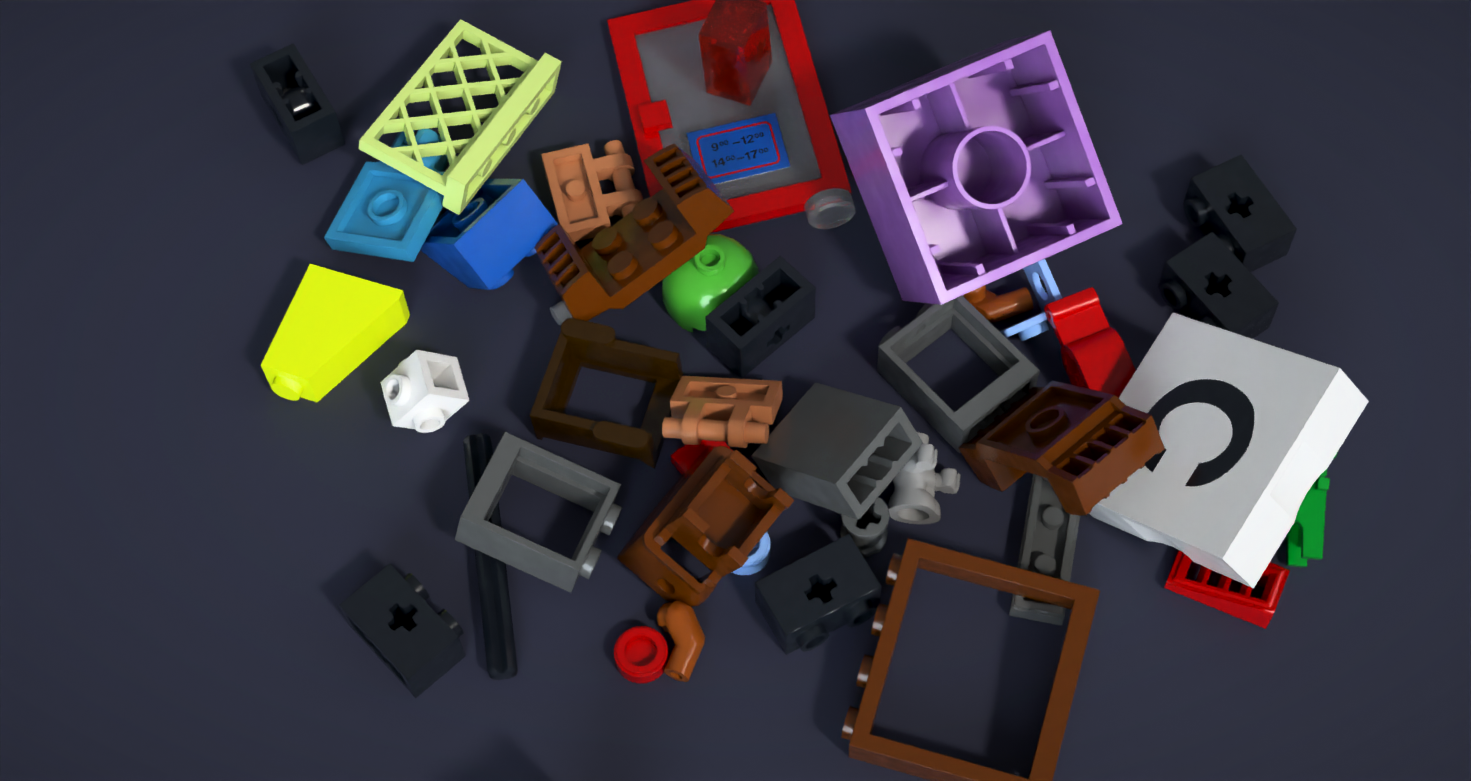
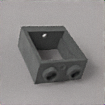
M963 296L942 305L926 303L919 310L917 317L904 328L897 326L891 329L880 341L878 349L877 372L959 454L961 453L958 449L959 446L963 443H968L978 435L977 432L980 429H985L995 421L994 418L997 415L1001 416L1012 407L1011 404L1013 402H1018L1028 394V390L1036 387L1040 371ZM950 329L1000 376L955 412L906 364Z
M505 432L460 516L455 540L571 593L579 576L589 579L598 562L602 550L594 547L600 532L610 536L623 507L614 502L621 484ZM512 475L594 512L571 559L488 522Z

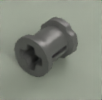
M878 497L859 520L842 514L840 538L850 534L864 558L881 552L887 541L888 532L886 528L888 527L890 515L888 506ZM864 522L869 523L866 529H860Z

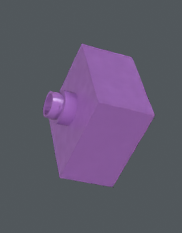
M1050 30L1006 40L830 115L903 301L942 305L1123 224Z

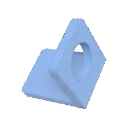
M1045 259L1023 268L1042 312L1001 330L1000 332L1006 338L1018 333L1020 340L1024 341L1049 330L1045 321L1047 317L1044 306L1062 299V296ZM1039 276L1041 277V279L1043 280V282H1044V284H1045L1047 293L1045 292L1044 288L1042 287V284H1041V282H1040Z

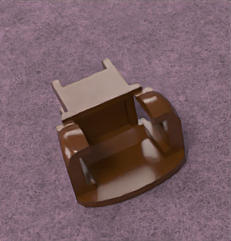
M709 445L653 509L623 547L617 559L663 599L672 603L680 600L691 607L699 606L707 600L723 576L739 569L749 559L747 557L778 516L790 507L794 499L781 488L775 489L755 471L757 467L738 450L732 451L725 446L715 447ZM670 537H673L709 568L711 572L695 579L660 548Z

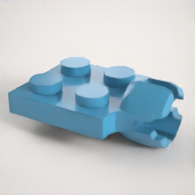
M431 129L418 130L415 135L417 145L442 142L440 135ZM398 132L391 148L408 146L404 132ZM446 155L422 157L424 166L440 175L444 174L449 163ZM366 161L324 239L332 250L414 262L443 208L444 195L382 161Z

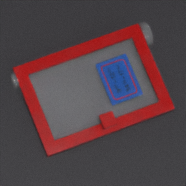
M691 0L607 20L650 197L663 189V187L644 160L659 150L675 143L701 166L734 210L711 233L804 211L806 212L808 223L817 229L836 228L852 219L856 208L852 198L851 187L795 0Z

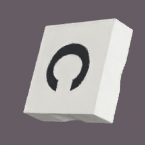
M1172 313L1119 397L1125 405L1152 415L1165 449L1149 459L1142 469L1136 470L1127 478L1128 481L1117 486L1109 493V497L1097 503L1089 514L1098 520L1143 540L1172 546L1186 554L1193 562L1254 588L1294 524L1300 505L1317 478L1329 467L1369 401L1341 368Z

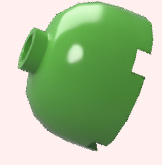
M709 234L705 249L662 280L663 302L669 316L680 327L690 332H693V328L706 331L705 317L760 272L751 252L740 242L721 234Z

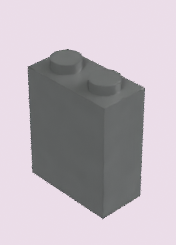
M815 382L769 435L768 443L761 444L751 456L768 482L775 489L781 488L791 497L859 520L923 442L902 407Z

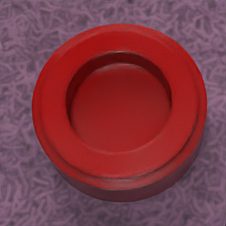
M636 626L626 630L615 643L614 658L616 667L625 679L634 683L643 684L656 680L664 673V668L669 659L665 638L657 630L647 626Z

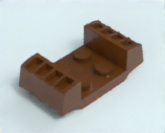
M675 143L659 150L644 160L663 189L652 197L640 201L632 212L612 227L601 230L589 244L580 249L559 223L534 247L549 279L572 318L589 321L608 309H624L705 249L708 235L734 212L701 166Z
M1053 380L1045 387H1032L1021 400L1013 402L1010 409L1001 416L997 415L994 418V422L985 429H980L977 432L978 435L968 443H963L958 447L980 482L1003 492L1026 472L1045 477L1049 480L1065 512L1078 516L1089 514L1097 503L1109 497L1110 492L1120 484L1128 481L1127 478L1136 470L1142 469L1149 459L1165 449L1152 415L1125 405L1113 394Z

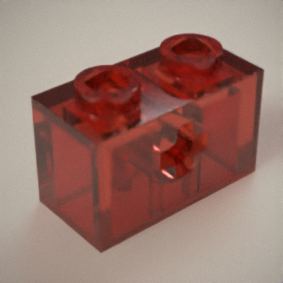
M716 0L698 34L706 92L751 106L772 64L767 3L759 0Z

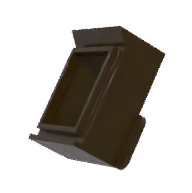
M575 318L566 319L561 325V332L530 413L537 439L542 440L544 437L639 459L655 469L665 440L662 435L663 420L665 417H671L670 399L683 376L679 353L617 340L615 330L607 325ZM581 367L656 383L641 429L565 414Z

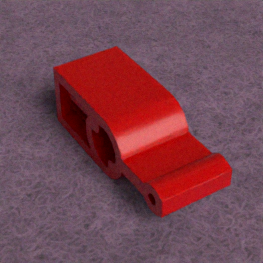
M1090 287L1046 304L1044 311L1062 347L1061 356L1071 384L1113 394L1119 398L1136 369L1120 335L1109 326L1095 289Z

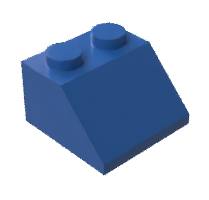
M487 179L460 215L447 210L435 221L420 251L468 288L495 290L512 278L514 275L512 268L524 257L536 254L534 247L558 223L524 179Z

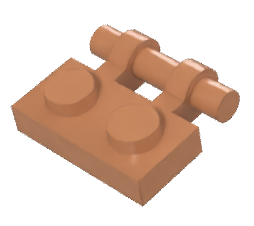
M619 140L606 143L604 145L606 156L595 159L592 158L589 143L541 154L558 223H560L574 242L594 238L601 230L611 227L609 217L619 215L624 218L643 200L641 191L635 189L632 175L635 169L632 158L625 153L623 144ZM606 179L613 181L616 192L603 195L599 181Z
M682 376L670 399L671 417H665L663 420V438L682 439L683 444L700 445L702 440L726 441L729 447L746 448L748 443L767 444L769 425H773L783 400L782 381Z

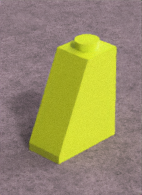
M309 264L261 363L272 391L292 401H297L301 397L319 402L407 324L410 312L403 290Z

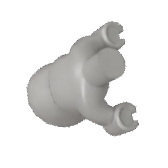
M917 432L923 444H921L920 448L892 480L894 492L889 499L888 510L889 516L899 522L931 524L941 519L940 505L934 498L935 491L950 494L957 493L961 475L957 474V470L954 468H945L940 473H936L934 468L937 463L938 450H934V446L928 444V435Z

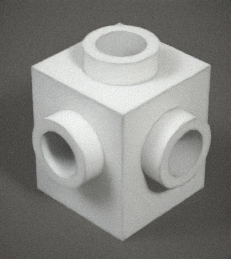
M415 350L380 382L392 426L415 429L421 433L434 432L444 426L446 420L469 401L458 359L454 356Z

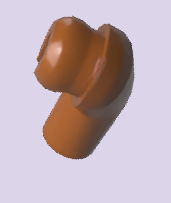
M986 285L962 295L990 323L1005 320L1031 311L1034 308L1031 295L1026 287L997 295L987 290Z
M680 600L673 603H664L658 609L656 620L658 626H663L664 631L670 633L675 643L664 668V673L675 680L688 682L705 644V635L691 606Z

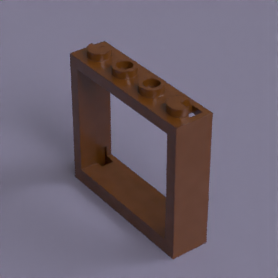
M908 538L903 555L893 553L885 584L894 586L889 605L879 603L874 617L871 635L879 637L875 655L864 654L856 686L865 688L860 708L850 706L845 718L841 738L850 740L849 757L930 781H1052L1100 590ZM918 568L1071 610L1028 779L871 734Z

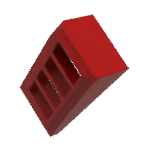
M1178 551L1164 586L1165 589L1264 629L1267 628L1288 578L1289 569L1270 562L1256 584L1264 587L1261 599L1250 596L1253 588L1245 584L1241 585L1239 593L1229 591L1232 579L1221 575L1217 587L1208 585L1207 581L1212 570L1201 566L1196 581L1186 579L1185 577L1192 560L1182 551Z

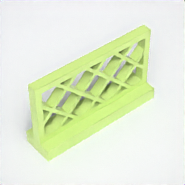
M460 19L360 138L358 149L444 195L442 206L460 215L555 93L562 61L547 53H544L540 60L537 61ZM464 39L480 48L482 55L459 57L456 46ZM512 65L524 73L519 78L500 80L496 66ZM487 68L491 81L467 83L463 70ZM454 71L458 84L434 87L431 79L433 73ZM495 93L498 101L496 108L476 110L472 96ZM463 98L466 111L442 113L439 100ZM429 101L433 115L408 116L406 106L409 103ZM471 124L474 132L472 138L451 141L447 126ZM438 128L442 142L417 145L413 130ZM404 132L408 146L391 148L378 140L383 134ZM446 155L450 166L443 175H440L424 166L422 157Z

